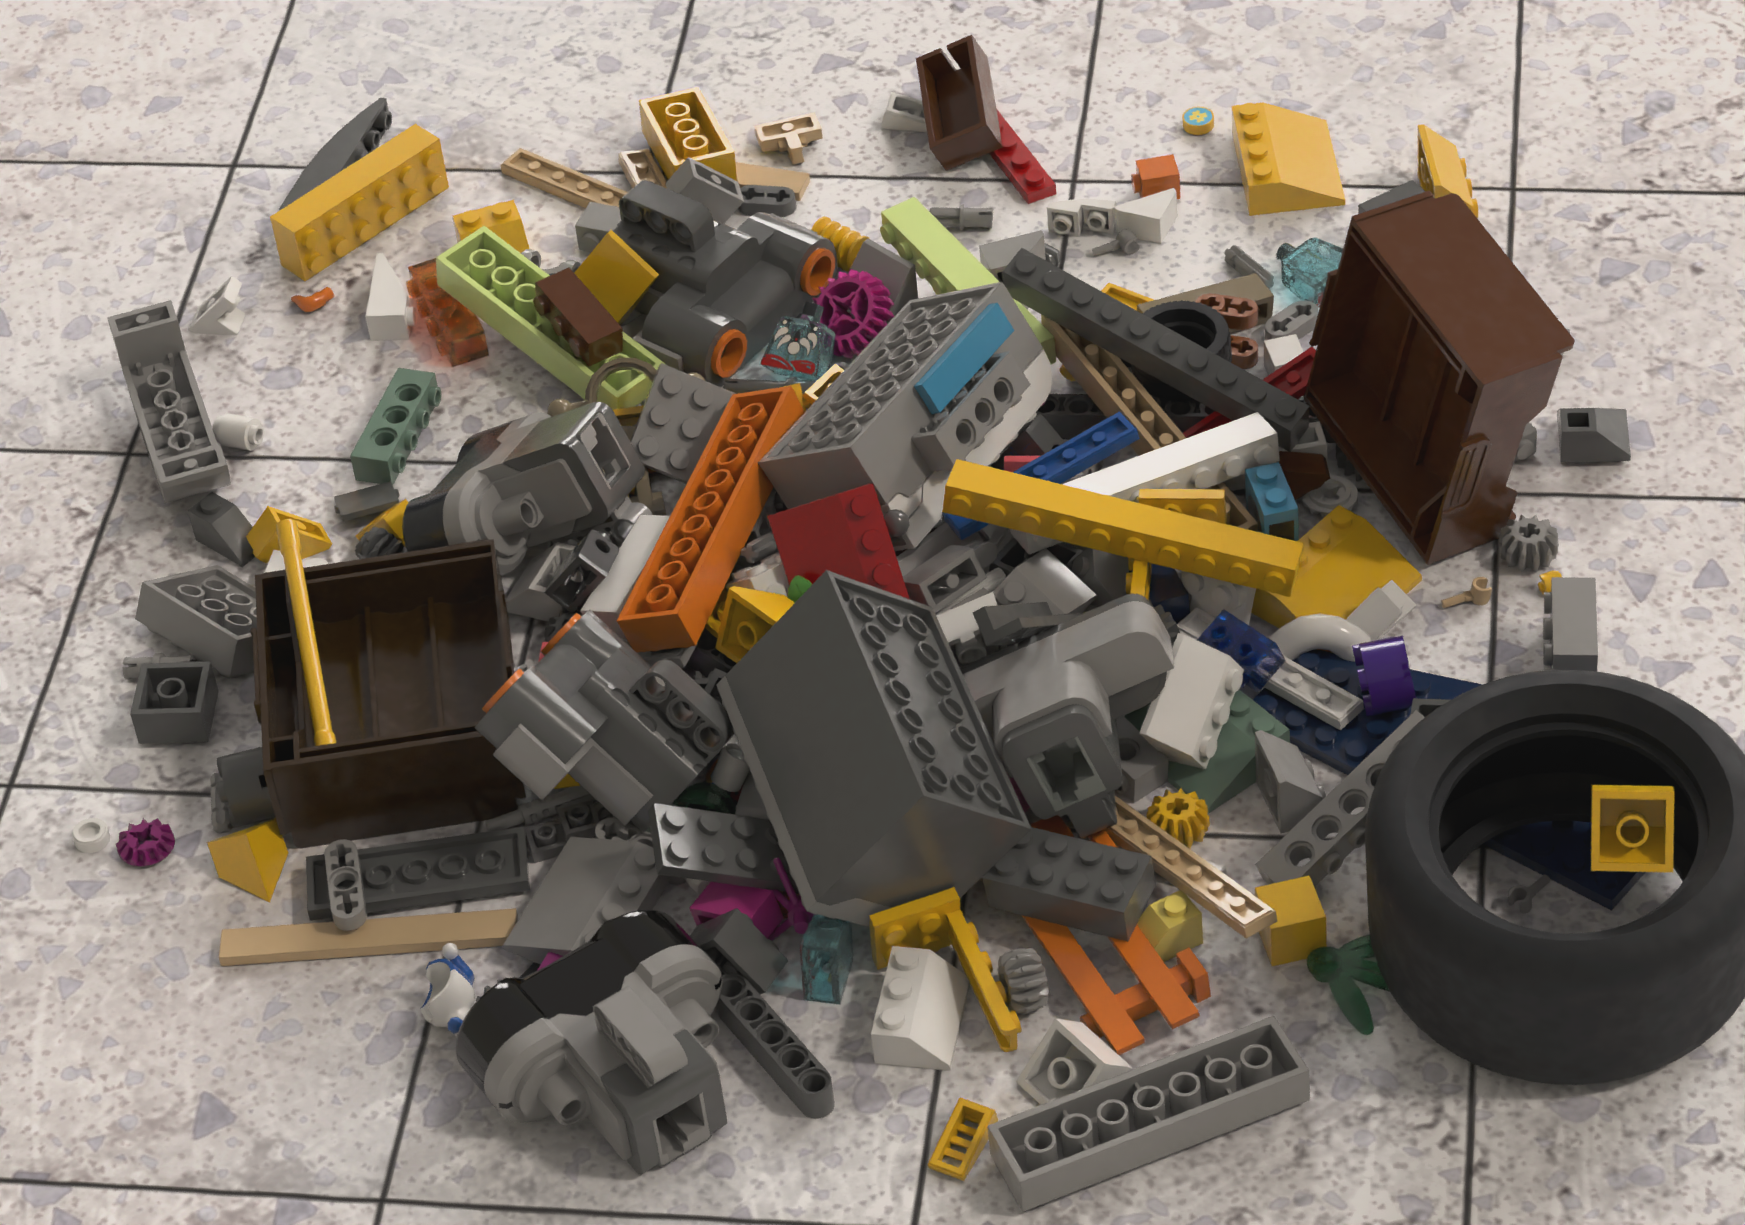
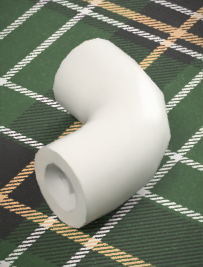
M1318 613L1300 616L1283 625L1270 636L1269 645L1271 649L1290 660L1299 658L1300 655L1311 650L1324 649L1333 652L1342 659L1355 662L1352 645L1369 642L1371 638L1358 626L1339 616Z

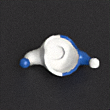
M447 943L442 948L443 956L446 959H436L429 962L426 967V977L430 981V991L421 1007V1012L427 1022L437 1027H448V1030L457 1038L465 1041L471 1039L475 1033L471 1017L475 1000V991L472 986L475 977L473 971L458 955L457 946L454 943Z

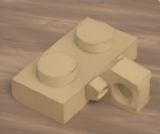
M815 112L754 126L755 136L761 151H788L792 165L805 162L802 153L803 147H807L808 143L823 139L822 129Z

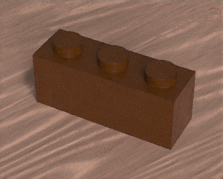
M569 267L535 282L536 297L533 299L537 312L541 316L544 315L551 322L555 333L558 336H563L576 357L580 356L590 367L623 351V328Z

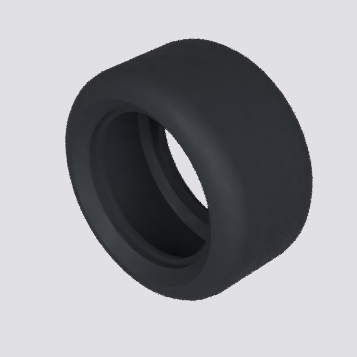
M1585 670L1528 672L1485 683L1448 701L1418 722L1389 755L1375 784L1366 819L1365 850L1370 940L1379 970L1390 993L1408 1017L1435 1042L1479 1067L1505 1076L1546 1084L1586 1085L1634 1077L1676 1061L1701 1046L1718 1032L1736 1012L1745 998V754L1717 723L1701 711L1671 693L1628 677ZM1592 785L1673 786V869L1681 878L1682 884L1658 908L1628 924L1590 933H1553L1526 928L1500 918L1483 908L1459 886L1452 876L1471 852L1491 838L1510 829L1547 821H1581L1591 823Z

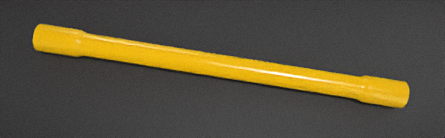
M285 519L277 523L276 529L280 552L284 559L314 729V745L336 743V738L331 726L304 575L298 525L295 520Z

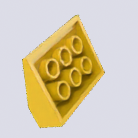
M1263 102L1231 106L1232 136L1249 216L1345 205V196L1326 120Z
M1338 505L1297 540V542L1304 543L1291 596L1287 597L1256 589L1251 613L1279 629L1300 616L1318 613L1339 616L1346 620L1376 588H1382L1393 580L1407 594L1422 581V575L1366 519ZM1316 649V650H1321V651L1333 653V652H1331V651H1329V650Z

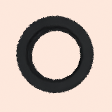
M1174 301L1156 305L1142 313L1221 358L1232 362L1231 335L1228 324L1224 317L1212 307L1194 301ZM1131 364L1133 375L1150 395L1171 401L1194 400Z

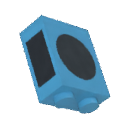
M1279 462L1245 469L1246 509L1257 521L1258 531L1293 541L1299 540L1298 506Z

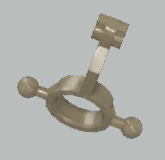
M617 358L603 364L591 376L585 391V400L570 403L565 399H556L549 404L547 414L555 416L592 402H597V393L601 383L612 373L620 370H635L644 374L653 382L657 370L651 364L637 358ZM696 372L688 373L689 375H692L705 381V378L701 374H698ZM636 425L622 426L629 440H631ZM644 467V476L636 485L638 496L629 497L632 503L639 502L647 506L652 515L667 516L662 491L652 493L648 468Z

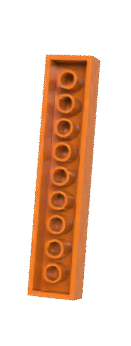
M792 386L732 394L617 619L618 625L635 652H656L664 649L696 646L741 554V549L744 548L773 489L772 483L758 462L805 413Z

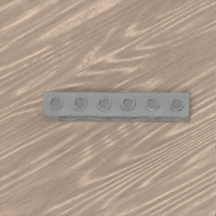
M1415 710L1255 864L1267 884L1310 875L1316 889L1317 884L1328 874H1333L1341 867L1346 856L1355 848H1360L1365 844L1368 808L1378 776L1389 755L1402 738L1418 722L1425 718L1422 714ZM1365 807L1362 812L1355 815L1351 814L1355 808ZM1338 833L1333 839L1324 840L1328 834ZM1311 858L1306 865L1297 866L1301 860Z

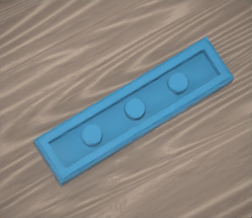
M998 303L989 304L914 386L931 414L940 413L1014 332L1012 325Z

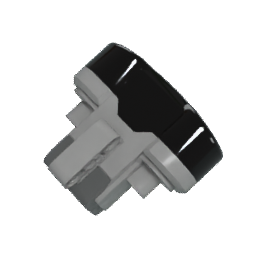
M656 910L629 912L604 922L588 942L524 978H504L484 993L471 1007L460 1026L456 1039L457 1059L460 1066L505 1119L516 1123H528L553 1115L560 1124L566 1126L587 1117L619 1156L641 1175L657 1165L665 1166L700 1146L711 1138L713 1132L727 1124L718 1066L713 1056L705 1049L717 1038L719 1033V1026L713 1020L711 1014L721 994L722 974L718 966L673 917Z

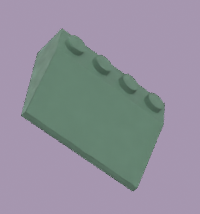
M1239 689L1235 692L1230 705L1229 718L1221 728L1217 739L1216 752L1210 758L1206 770L1168 761V782L1178 790L1182 788L1185 794L1196 791L1197 797L1205 800L1209 814L1256 783L1255 732L1262 730L1290 743V729ZM1151 702L1124 716L1138 731L1141 730Z

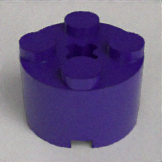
M1393 636L1352 645L1356 666H1364V668L1357 669L1361 692L1369 691V694L1362 695L1367 717L1410 708L1413 698H1416L1403 636Z

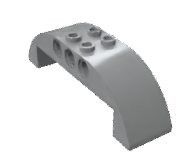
M169 300L107 317L137 421L164 502H172L231 485L228 466L220 443L217 444L188 359L172 301Z

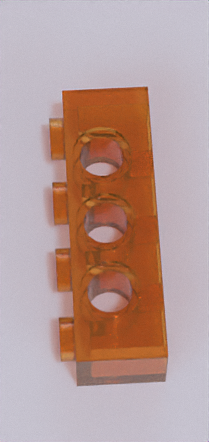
M436 258L409 266L410 280L406 281L409 296L412 300L417 299L415 302L420 317L427 318L425 322L431 338L437 337L435 341L440 356H447L452 367L489 356L485 332L477 316L437 285Z

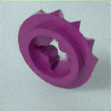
M143 818L141 824L133 825L129 823L128 831L119 832V842L116 843L120 858L125 863L133 866H149L162 861L171 853L175 845V837L169 824H162L158 818L148 823ZM151 836L152 841L146 840L147 837Z

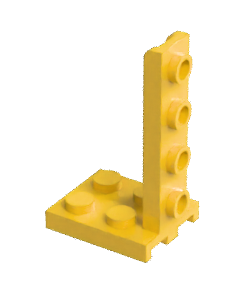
M1139 489V503L1226 524L1225 489ZM1128 558V568L1133 573H1126V594H1140L1149 601L1152 563Z
M955 887L869 915L872 959L877 970L888 966L892 946L930 949L936 953L941 948L952 945L1000 1049L1004 1052L1017 1050V1033L1021 1032L1019 1018L1014 1010L1008 1011L1005 1004L1007 996L1003 984L1000 980L995 982L991 975L993 967L990 957L986 951L980 952L977 945L979 943L977 930L972 921L966 922L960 909V897Z

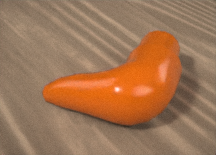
M326 287L311 296H292L291 300L302 311L313 312L326 305V302L334 297V293L329 287Z

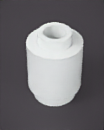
M227 413L224 416H218L213 424L212 429L216 441L220 442L223 446L253 451L264 439V428L258 418Z

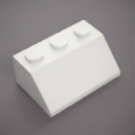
M1178 633L1172 647L1174 668L1167 671L1165 687L1158 697L1151 702L1139 734L1156 750L1161 751L1167 756L1169 761L1206 770L1210 758L1216 752L1217 739L1221 728L1229 718L1230 705L1235 692L1241 687L1244 669L1231 656L1187 635Z
M892 946L871 1031L874 1063L950 1071L970 987L966 974L930 949Z

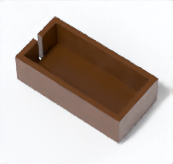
M972 34L947 45V50L960 67L958 70H956L942 48L916 58L929 147L946 171L1003 148L988 57Z

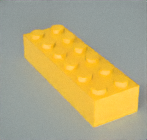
M414 124L270 216L281 266L303 281H307L448 189L449 184L440 139L419 125Z

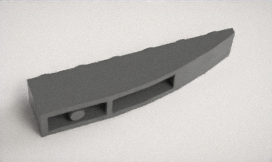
M380 97L356 115L318 151L301 173L280 206L279 211L378 148L380 139L392 124V113L388 109L386 98Z

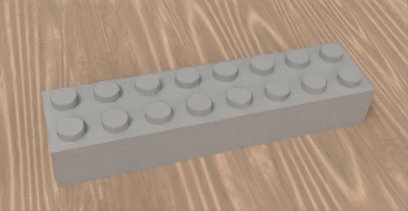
M1271 1016L988 1125L990 1155L1019 1207L1024 1212L1309 1101V1069L1275 1016Z

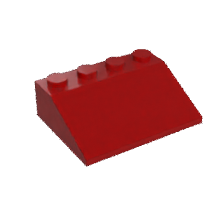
M873 483L767 516L789 586L792 579L797 575L806 578L814 584L828 570L910 599Z

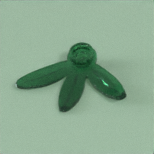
M1370 934L1356 938L1339 949L1334 947L1317 948L1307 957L1309 972L1316 980L1328 982L1340 1010L1348 1021L1363 1035H1370L1373 1032V1020L1362 991L1352 979L1389 991L1377 962L1364 960L1375 957Z

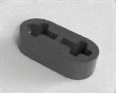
M747 185L740 188L744 202L739 206L738 210L742 214L754 215L757 212H766L786 217L793 214L796 210L795 193L788 187Z

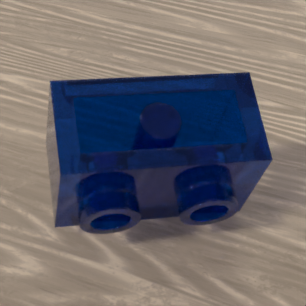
M1225 609L1221 611L1197 639V641L1231 656L1244 669L1241 688L1247 685L1257 693L1286 661L1277 643Z

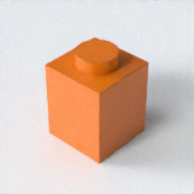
M1173 154L1136 160V174H1131L1134 193H1139L1140 197L1143 198L1174 188L1177 199H1181L1180 174Z

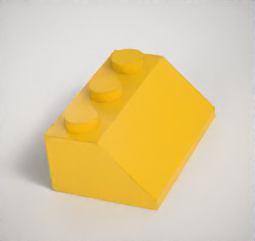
M1418 125L1417 176L1420 187L1425 191L1430 190L1434 198L1451 193L1459 195L1476 218H1478L1477 200L1471 199V179H1465L1467 175L1465 159L1459 158L1454 144L1426 125Z

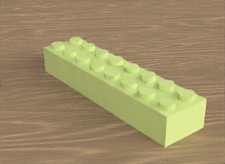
M482 226L436 257L437 285L583 399H585V391L591 376L607 362L617 358H637L651 364L656 370L661 363L665 364L624 332L622 352L590 367L580 356L576 357L571 351L569 343L563 336H558L555 333L551 322L544 315L541 316L534 306L533 299L536 297L535 282L550 275L486 226ZM635 370L617 371L610 374L601 383L597 393V402L607 404L612 410L635 407L638 404L643 405L641 402L647 398L652 382L644 374Z

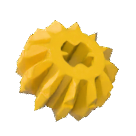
M1182 788L1177 793H1171L1166 789L1163 797L1154 796L1152 806L1148 807L1146 813L1147 819L1189 849H1191L1193 841H1203V836L1210 826V816L1208 815V806L1205 800L1199 799L1196 791L1185 794Z

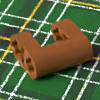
M1208 293L1199 296L1195 301L1217 310L1226 320L1229 329L1248 330L1255 327L1258 323V306L1253 300ZM1231 335V363L1241 369L1254 367L1258 363L1257 342L1250 338Z

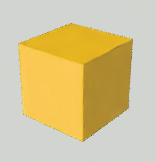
M1310 875L1255 887V896L1276 911L1277 922L1259 931L1272 967L1327 954L1326 915Z

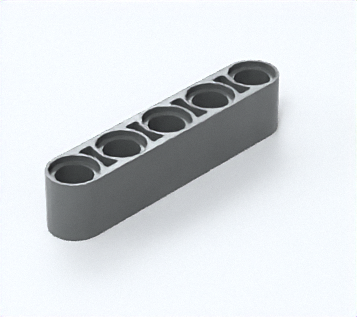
M734 973L722 975V990L716 1005L719 1018L805 1116L813 1119L828 1116L834 1109L832 1079L829 1072L745 977Z

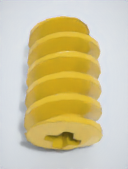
M826 216L819 218L811 228L812 231L829 239L834 244L837 265L847 272L850 271L863 242L866 239H870L867 236H861L857 231H851L847 226H841L839 222L831 221Z

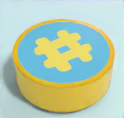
M1192 107L1183 113V129L1189 134L1204 135L1214 128V114L1208 108Z

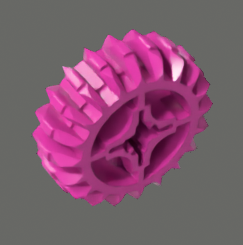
M851 269L848 274L839 271L837 280L828 278L829 285L826 288L819 287L821 295L819 298H812L813 302L818 304L816 312L808 324L811 323L818 326V331L814 333L818 337L820 347L829 351L834 356H844L845 358L852 359L854 354L858 356L887 325V320L894 318L893 313L889 309L895 304L889 298L891 293L880 279L873 277L866 271L858 272Z

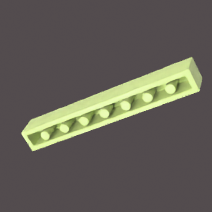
M915 197L881 212L882 226L880 227V232L883 240L887 244H891L898 251L900 257L915 265L918 276L921 279L925 278L932 285L937 295L999 282ZM1013 299L1042 345L1050 365L1055 363L1054 336L1020 302Z

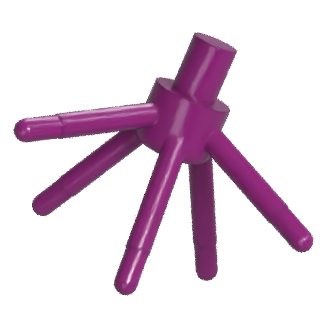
M775 858L773 863L790 901L779 890H772L775 898L787 909L788 919L768 937L771 941L779 937L792 925L796 933H806L809 925L814 920V916L818 915L812 914L805 909L801 902V896L796 895L779 858Z

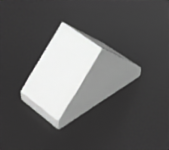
M1174 188L1115 206L1117 233L1127 229L1132 231L1139 240L1158 244L1163 242L1177 218V194Z

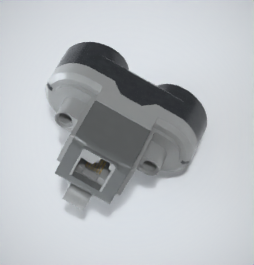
M592 402L555 416L537 412L476 433L468 438L459 452L456 466L430 493L414 498L407 504L402 523L407 552L494 539L500 574L503 575L513 571L524 559L528 548L548 541H552L553 544L560 542L576 546L590 530L604 532L619 549L639 516L652 515L647 506L639 502L632 503L628 497V494L643 478L645 468L614 411L603 402Z

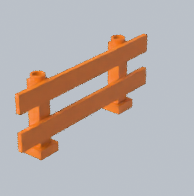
M1058 815L1046 820L1041 819L1031 824L1033 828L1074 837L1065 822ZM1105 829L1088 836L1091 842L1118 848ZM1021 915L1084 1006L1086 1014L1080 1016V1022L1084 1023L1099 1038L1104 1036L1118 1055L1145 1043V1039L1134 1024V1021L1159 1010L1173 1030L1200 1017L1199 1011L1188 997L1192 994L1197 1003L1211 997L1208 972L1190 947L1176 953L1177 965L1168 969L1138 925H1136L1128 942L1108 937L1139 981L1138 984L1114 995L1067 926Z

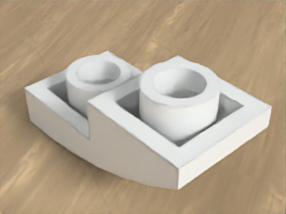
M1074 199L1049 203L1047 206L1048 232L1079 237L1083 229L1114 234L1116 230V201Z

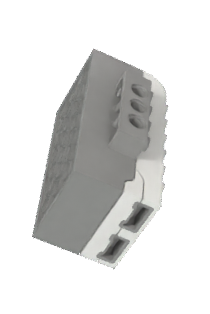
M1003 282L909 300L767 452L758 464L788 509L873 483L883 516L889 510L897 509L905 512L909 518L910 526L907 532L902 536L891 538L894 551L914 549L932 529L944 521L942 510L945 486L956 459L984 466L993 464L1000 458V452L1003 448L1018 437L1019 430L1036 417V411L1046 401L1051 392L1052 372L1050 362L1042 345ZM998 303L1012 325L1014 332L940 413L931 414L914 386L989 304Z

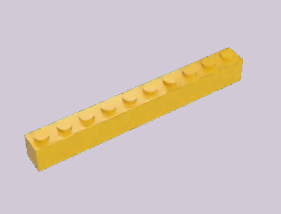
M956 459L945 486L942 510L944 513L1287 597L1291 596L1300 567L1304 543L959 459Z

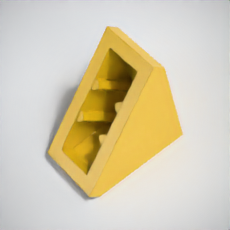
M276 818L207 842L219 878L270 903L288 855V850L283 835H280Z

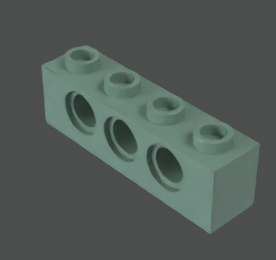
M405 368L397 369L350 455L355 480L377 484L391 481L393 485L399 473H403L409 454L416 449L418 438L423 428H427L433 409L441 401L442 392L441 388L437 385L435 373Z

